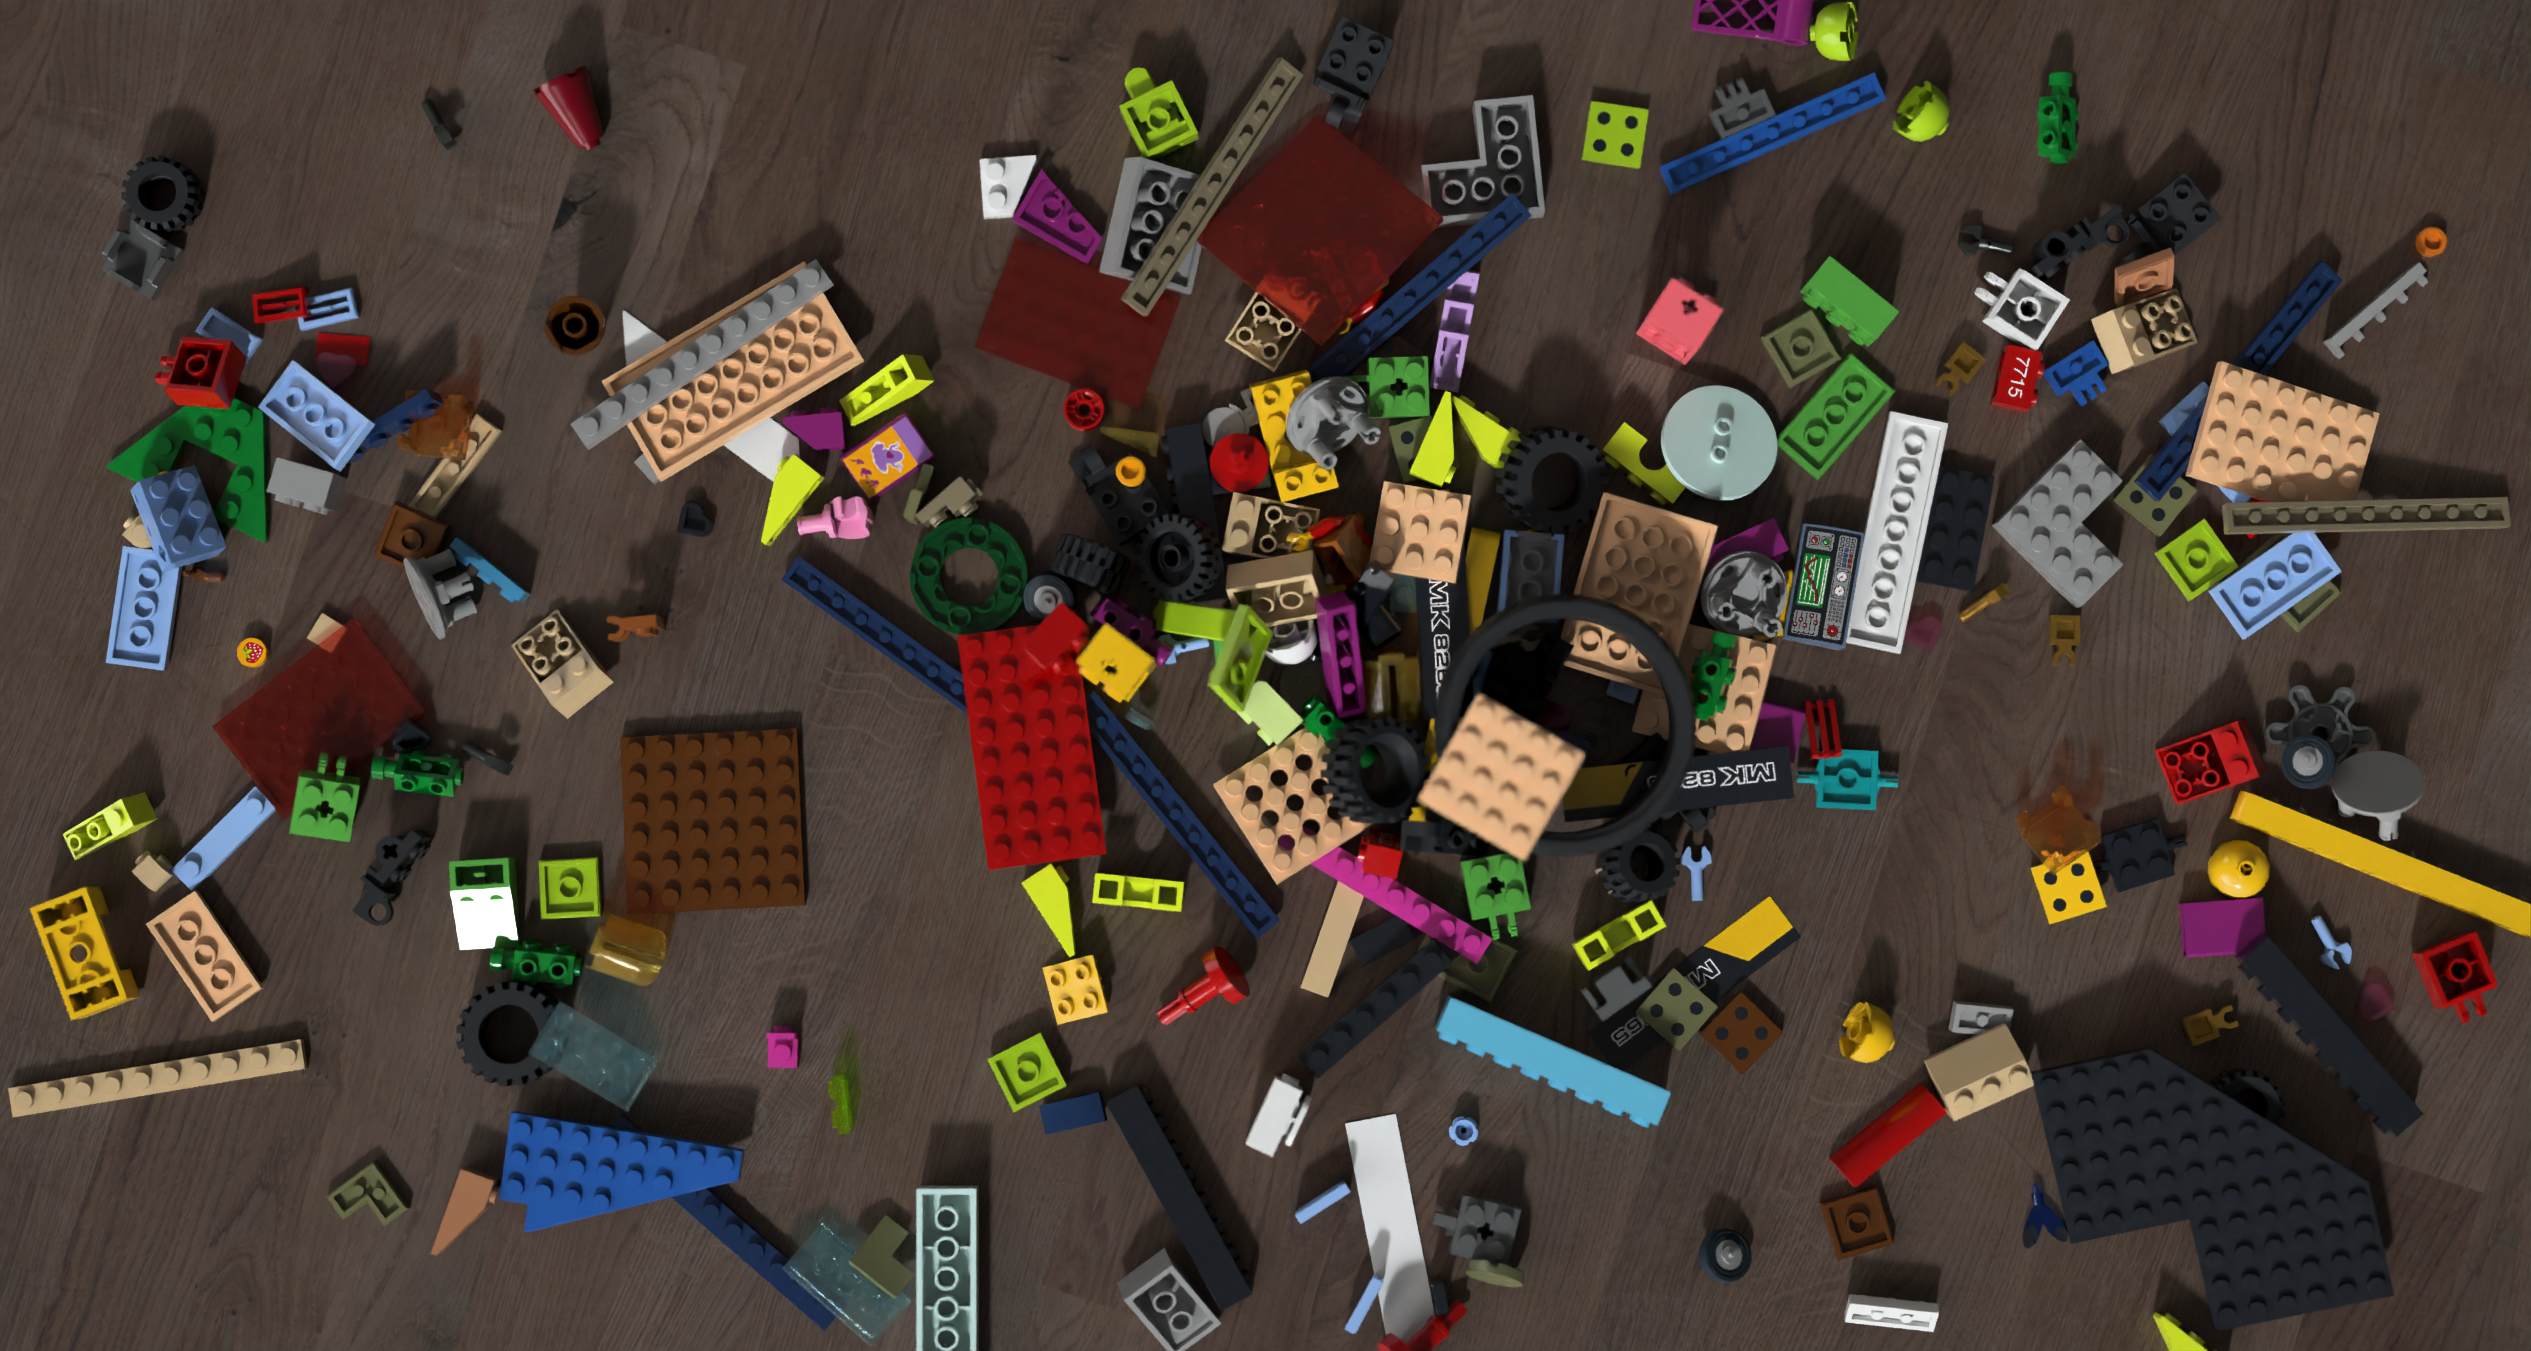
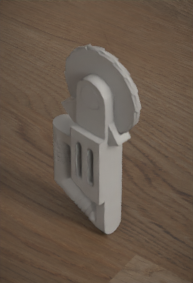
M1250 388L1240 392L1247 409L1242 411L1237 406L1229 404V408H1216L1208 413L1202 426L1203 437L1208 445L1214 448L1222 438L1230 434L1244 433L1249 435L1250 428L1259 425L1255 405L1253 406L1251 402L1253 398Z

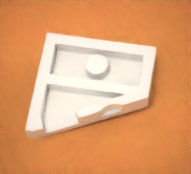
M1036 155L980 159L984 219L1006 218L1015 215L1019 200L1028 184L1027 181L1033 167L1036 165Z

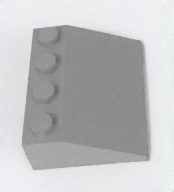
M1143 157L1125 158L1099 272L1132 281L1201 175ZM1206 227L1165 289L1185 294L1192 293Z

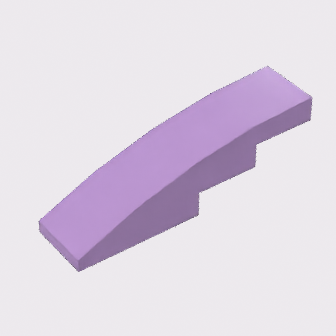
M1466 271L1446 290L1429 384L1430 388L1458 392L1480 272Z

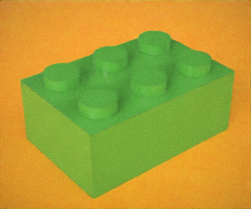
M1831 256L1821 264L1800 290L1804 295L1803 300L1815 309L1820 307L1827 313L1825 317L1828 321L1837 327L1842 325L1850 332L1848 336L1861 346L1863 344L1869 346L1877 340L1899 313L1896 308Z

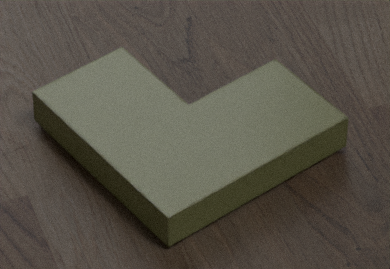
M928 464L922 466L916 487L910 492L903 516L911 523L917 525L920 523V520L915 515L926 505L937 471L934 466Z
M376 1160L326 1196L342 1220H345L368 1203L381 1223L386 1226L410 1208Z
M885 1215L848 1263L893 1299H896L914 1274L891 1255L909 1233Z

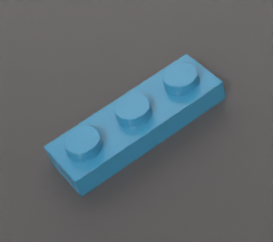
M456 537L450 544V547L456 551L453 556L465 566H468L469 563L478 569L476 575L489 585L492 581L501 587L499 593L511 603L515 600L524 603L530 596L527 590L463 539Z

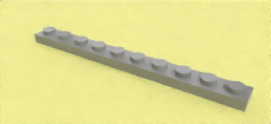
M815 259L572 422L571 426L585 447L590 450L834 286Z

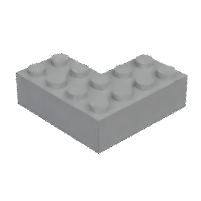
M1533 95L1474 101L1473 117L1478 160L1421 165L1420 174L1426 229L1476 224L1512 192L1532 215L1528 219L1542 218L1544 216L1545 205Z
M2080 439L2074 442L1991 526L2074 608L2081 607L2124 565L2082 524L2123 480Z

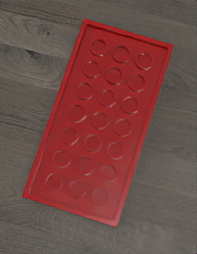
M1039 625L957 636L989 871L1107 854L1083 677L1079 672L1081 665L1077 663V660L1080 658L1079 652L1073 651L1067 657L1069 663L1059 674L1053 672L1048 676L1045 672H1042L1036 679H1033L1034 681L1028 684L1023 681L1021 682L1017 674L1019 666H1022V663L1027 659L1024 640Z

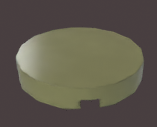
M1308 657L1298 664L1288 665L1283 671L1280 679V694L1283 700L1295 712L1301 714L1303 703L1313 694L1317 695L1327 704L1323 664L1321 661L1315 662Z
M1479 1259L1467 1262L1465 1273L1474 1279L1505 1287L1523 1286L1524 1273L1515 1267L1502 1263L1493 1265L1488 1260Z

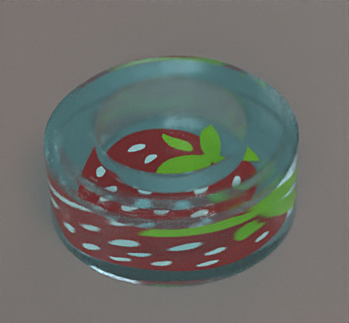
M1131 706L1125 714L1126 719L1145 730H1151L1155 723L1153 718Z

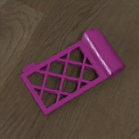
M1695 0L1691 31L1772 40L1796 46L1808 44L1814 0H1777L1769 7L1764 0H1758L1765 10L1753 19L1750 18L1742 7L1750 0H1743L1740 3L1737 0H1732L1735 7L1723 16L1713 4L1717 0H1705L1706 3L1702 6L1701 0ZM1709 6L1719 18L1711 25L1698 24L1699 13ZM1777 6V13L1775 16V14L1772 12V9H1774ZM1738 9L1748 21L1740 29L1732 28L1726 21ZM1768 13L1775 22L1774 33L1762 32L1755 22ZM1722 22L1725 25V27L1717 25H1719ZM1752 26L1754 30H1746V29H1747L1748 27Z

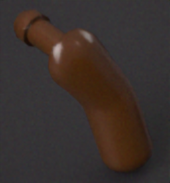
M196 566L192 570H184L182 572L183 577L193 576L195 579L208 583L223 582L225 580V573L221 570L207 571Z

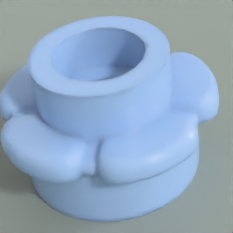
M1460 1116L1453 1120V1125L1449 1128V1135L1452 1139L1456 1140L1458 1145L1466 1146L1469 1142H1474L1477 1139V1123L1472 1118ZM1466 1128L1467 1132L1463 1134L1461 1129Z

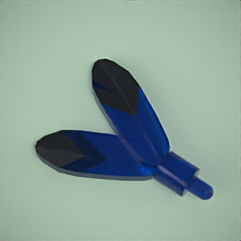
M2034 1184V1192L2031 1193L2033 1207L2027 1218L2022 1235L2024 1246L2029 1249L2037 1242L2042 1225L2046 1227L2055 1239L2061 1242L2067 1241L2066 1228L2055 1213L2045 1204L2043 1192L2039 1190L2037 1184Z

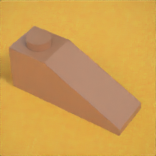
M469 1167L460 1169L431 1252L432 1255L437 1256L443 1253L490 1207L491 1203L495 1204L497 1202L501 1187L497 1186L500 1178Z

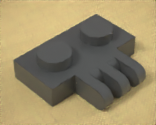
M1742 77L1736 79L1740 91L1736 92L1732 82L1725 84L1728 96H1725L1721 87L1715 88L1721 108L1710 112L1709 115L1720 140L1776 116L1764 89L1750 94Z

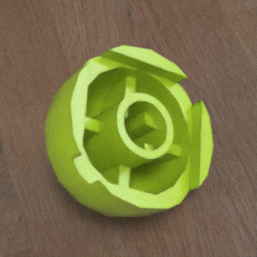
M1854 2L1829 4L1818 13L1816 23L1810 24V40L1816 42V47L1822 56L1837 61H1852L1855 58L1858 31H1854V22H1858Z
M1928 81L1923 82L1925 86L1922 88L1917 85L1912 88L1896 111L1897 113H1902L1898 122L1893 119V129L1913 141L1923 142L1932 139L1936 135L1944 133L1949 125V101L1938 87Z

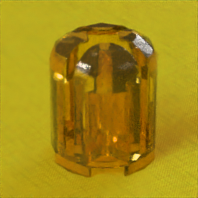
M1403 649L1376 650V656L1365 658V654L1362 653L1361 657L1364 664L1363 682L1366 689L1365 713L1368 719L1392 718L1388 665H1394L1398 721L1409 723L1417 719L1423 711L1420 650L1416 649V655L1403 654Z
M605 911L603 916L609 917L606 926L600 925L589 953L595 957L592 965L586 963L585 968L639 986H648L657 978L661 964L605 945L604 943L606 941L656 959L664 960L668 949L666 935L660 930Z

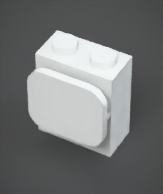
M1283 1073L1282 1077L1275 1075L1246 1138V1145L1273 1157L1282 1135L1286 1134L1284 1142L1286 1145L1291 1146L1312 1100V1097L1306 1094L1303 1101L1299 1102L1303 1090L1302 1087L1298 1086L1300 1083L1298 1079Z

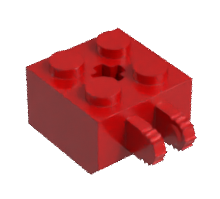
M183 337L181 338L176 356H161L160 365L171 369V372H157L154 379L155 382L166 386L164 391L177 405L230 409L246 356L232 340Z
M1063 602L1024 640L1027 659L1022 663V666H1019L1020 668L1017 672L1021 682L1031 683L1042 672H1045L1048 676L1053 672L1059 674L1069 663L1067 657L1073 651L1080 652L1089 642L1088 635L1090 633L1088 626Z
M2463 931L2411 953L2434 1008L2444 1009L2453 1005L2459 1020L2465 1024L2469 1022L2470 1016L2463 1000L2470 998L2477 1015L2480 1017L2486 1015L2487 1009L2481 993L2498 986L2476 931ZM2458 965V969L2455 970V975H2452V966Z

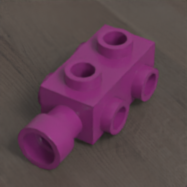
M1117 597L1113 602L1106 598L1104 603L1099 601L1095 605L1090 616L1102 624L1106 623L1136 647L1153 657L1152 659L1159 666L1162 667L1166 663L1175 647L1166 641L1162 643L1155 638L1158 632L1152 629L1155 625L1154 622L1142 614L1138 618L1130 614L1128 611L1131 607ZM1111 615H1116V621L1108 624V618ZM1136 631H1140V638L1138 640H1133V633Z

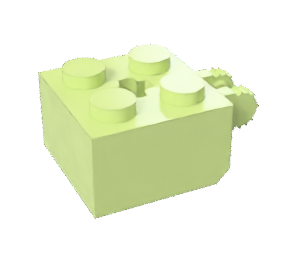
M1257 681L1253 685L1244 711H1236L1248 725L1253 721L1260 728L1257 734L1268 746L1272 743L1278 746L1303 722V719L1265 681Z

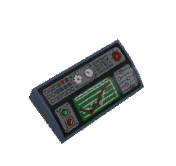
M1802 524L1782 639L1833 650L1845 649L1865 533L1822 525Z

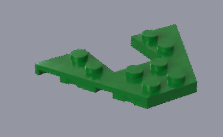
M233 399L230 409L185 405L106 466V468L138 482L142 479L157 476L158 473L163 471H173L187 441L237 464L214 511L216 520L264 543L269 541L267 537L268 504L266 503L267 470L265 466V450L267 451L265 437L266 413L238 399Z

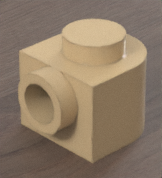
M133 514L124 523L123 527L126 530L122 535L134 546L152 550V545L140 515Z
M148 850L138 857L135 861L138 866L132 870L154 892L159 890L173 876L171 871L173 865L163 855L157 856L156 854H151Z

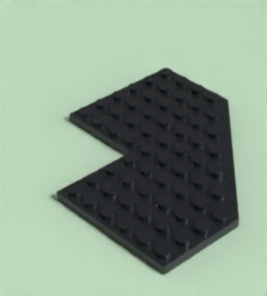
M2149 1046L2031 1071L2071 1244L2189 1220L2215 1332L2394 1296L2369 1181L2362 1175L2343 1166L2334 1158L2310 1146L2301 1138L2286 1129H2282L2260 1113L2236 1101L2232 1096L2203 1081L2194 1073L2176 1062H2172Z

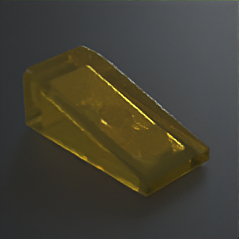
M1106 426L1100 428L1102 435L1154 458L1158 457L1160 442L1158 433Z

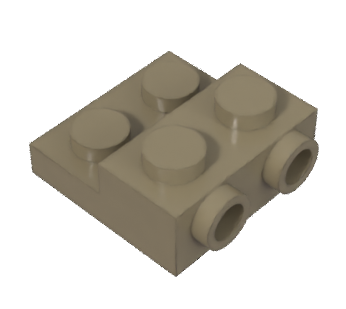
M959 476L915 516L928 529L931 526L936 528L945 522L948 518L946 513L949 510L957 518L961 515L966 518L978 508L976 502L980 500L979 497L983 493L970 478L964 481Z

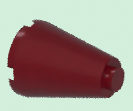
M586 65L575 69V72L571 74L565 73L532 90L536 98L577 149L584 147L585 151L601 145L599 139L604 137Z

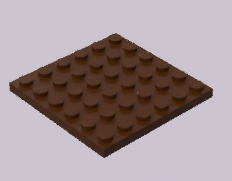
M797 728L620 737L628 914L806 905L799 735Z

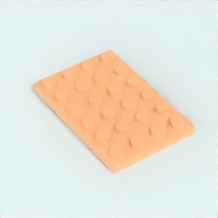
M2223 361L2217 362L2186 476L2266 502L2356 500L2380 413Z
M1603 492L1573 594L1602 599L1629 610L1655 629L1669 644L1679 659L1718 525ZM1577 619L1565 620L1560 639L1574 647L1564 666L1665 696L1655 671L1646 658L1630 642L1603 626Z

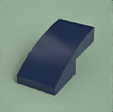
M1101 1091L1039 1106L1046 1135L1108 1120Z

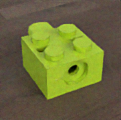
M1135 68L1128 72L1125 77V87L1132 100L1120 105L1119 108L1143 158L1154 161L1199 139L1198 131L1172 80L1157 87L1150 72L1145 68Z

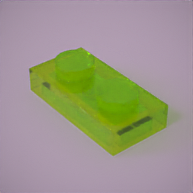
M847 1073L832 1075L833 1081H828L830 1099H835L836 1107L835 1111H831L833 1129L838 1128L839 1135L850 1134L853 1132Z

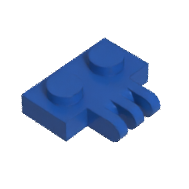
M2093 340L2043 371V376L2057 397L2070 390L2077 402L2083 406L2087 403L2086 398L2082 394L2083 391L2091 400L2097 397L2092 387L2093 385L2096 386L2101 394L2107 391L2097 372L2109 364Z

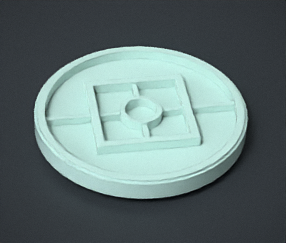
M1712 385L1700 387L1686 393L1673 405L1662 426L1661 447L1665 462L1671 473L1688 490L1708 499L1733 500L1753 492L1769 476L1776 461L1777 437L1768 414L1753 398L1734 388Z

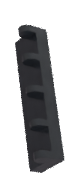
M1377 560L1367 564L1365 567L1366 571L1358 583L1354 584L1352 592L1348 596L1351 601L1355 602L1358 617L1356 618V624L1360 636L1399 579ZM1320 641L1309 656L1315 662H1322Z

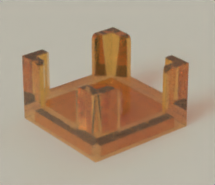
M406 390L404 402L420 393V391ZM449 394V399L442 398L444 405L436 409L434 415L428 418H421L413 423L409 429L408 437L399 434L397 448L413 456L466 460L474 403L462 395Z
M2064 785L2051 794L2053 803L2033 817L2029 818L2028 812L2025 811L2014 818L2017 832L2052 875L2101 843L2099 828L2091 819L2088 822L2074 806L2072 795Z

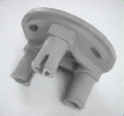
M1341 376L1327 377L1308 386L1293 402L1286 420V432L1292 445L1298 451L1312 456L1326 470L1333 468L1337 463V457L1333 452L1346 446L1357 434L1364 439L1365 443L1374 444L1379 440L1380 436L1378 434H1381V431L1369 419L1367 398L1362 388L1355 381Z
M450 549L426 559L423 557L417 560L415 558L412 559L410 556L404 558L405 570L414 595L429 626L438 639L445 638L448 627L452 626L454 621L477 613L470 596L446 606L450 602L449 599L474 590L472 582L461 585L470 580L466 572L443 583L433 579L434 574L456 566L455 558Z
M1740 551L1723 557L1712 566L1703 580L1700 602L1706 619L1715 629L1741 637H1750L1764 632L1768 637H1775L1776 634L1774 632L1780 633L1782 630L1781 622L1777 619L1780 617L1786 604L1787 583L1782 570L1772 559L1758 552Z
M2366 751L2348 757L2336 767L2331 780L2333 794L2338 800V814L2346 818L2353 817L2355 813L2377 816L2380 820L2379 837L2386 841L2391 840V833L2393 840L2398 837V819L2401 818V812L2414 806L2424 791V777L2419 767L2410 759L2388 751Z

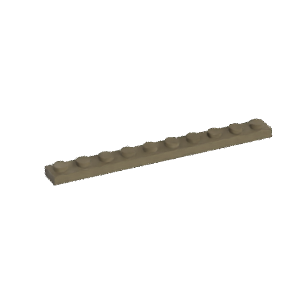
M1277 58L1121 297L1122 301L1142 316H1148L1302 79L1303 74L1285 59Z
M2508 497L2225 503L2222 505L2225 535L2501 529L2511 526Z

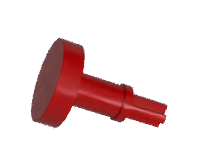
M1244 433L1230 434L1222 438L1211 452L1210 470L1212 476L1222 488L1230 492L1244 493L1255 489L1264 480L1268 471L1269 460L1266 449L1259 440L1251 435Z
M1215 946L1203 955V964L1207 974L1188 987L1179 990L1177 998L1156 1011L1162 1024L1165 1023L1167 1026L1186 1012L1193 1014L1199 1007L1220 993L1233 1004L1239 1003L1250 995V987L1243 971L1225 949Z
M1455 1299L1448 1306L1449 1313L1441 1314L1437 1317L1431 1316L1427 1323L1407 1342L1404 1343L1400 1338L1389 1333L1378 1343L1379 1351H1432L1442 1340H1446L1450 1336L1449 1330L1468 1311L1463 1303Z

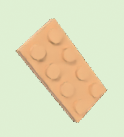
M198 890L193 891L146 924L212 1022L218 1020L264 988Z

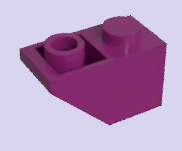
M837 408L819 409V414L808 415L807 410L791 411L789 417H783V423L817 452L848 450L845 415L842 412H837Z

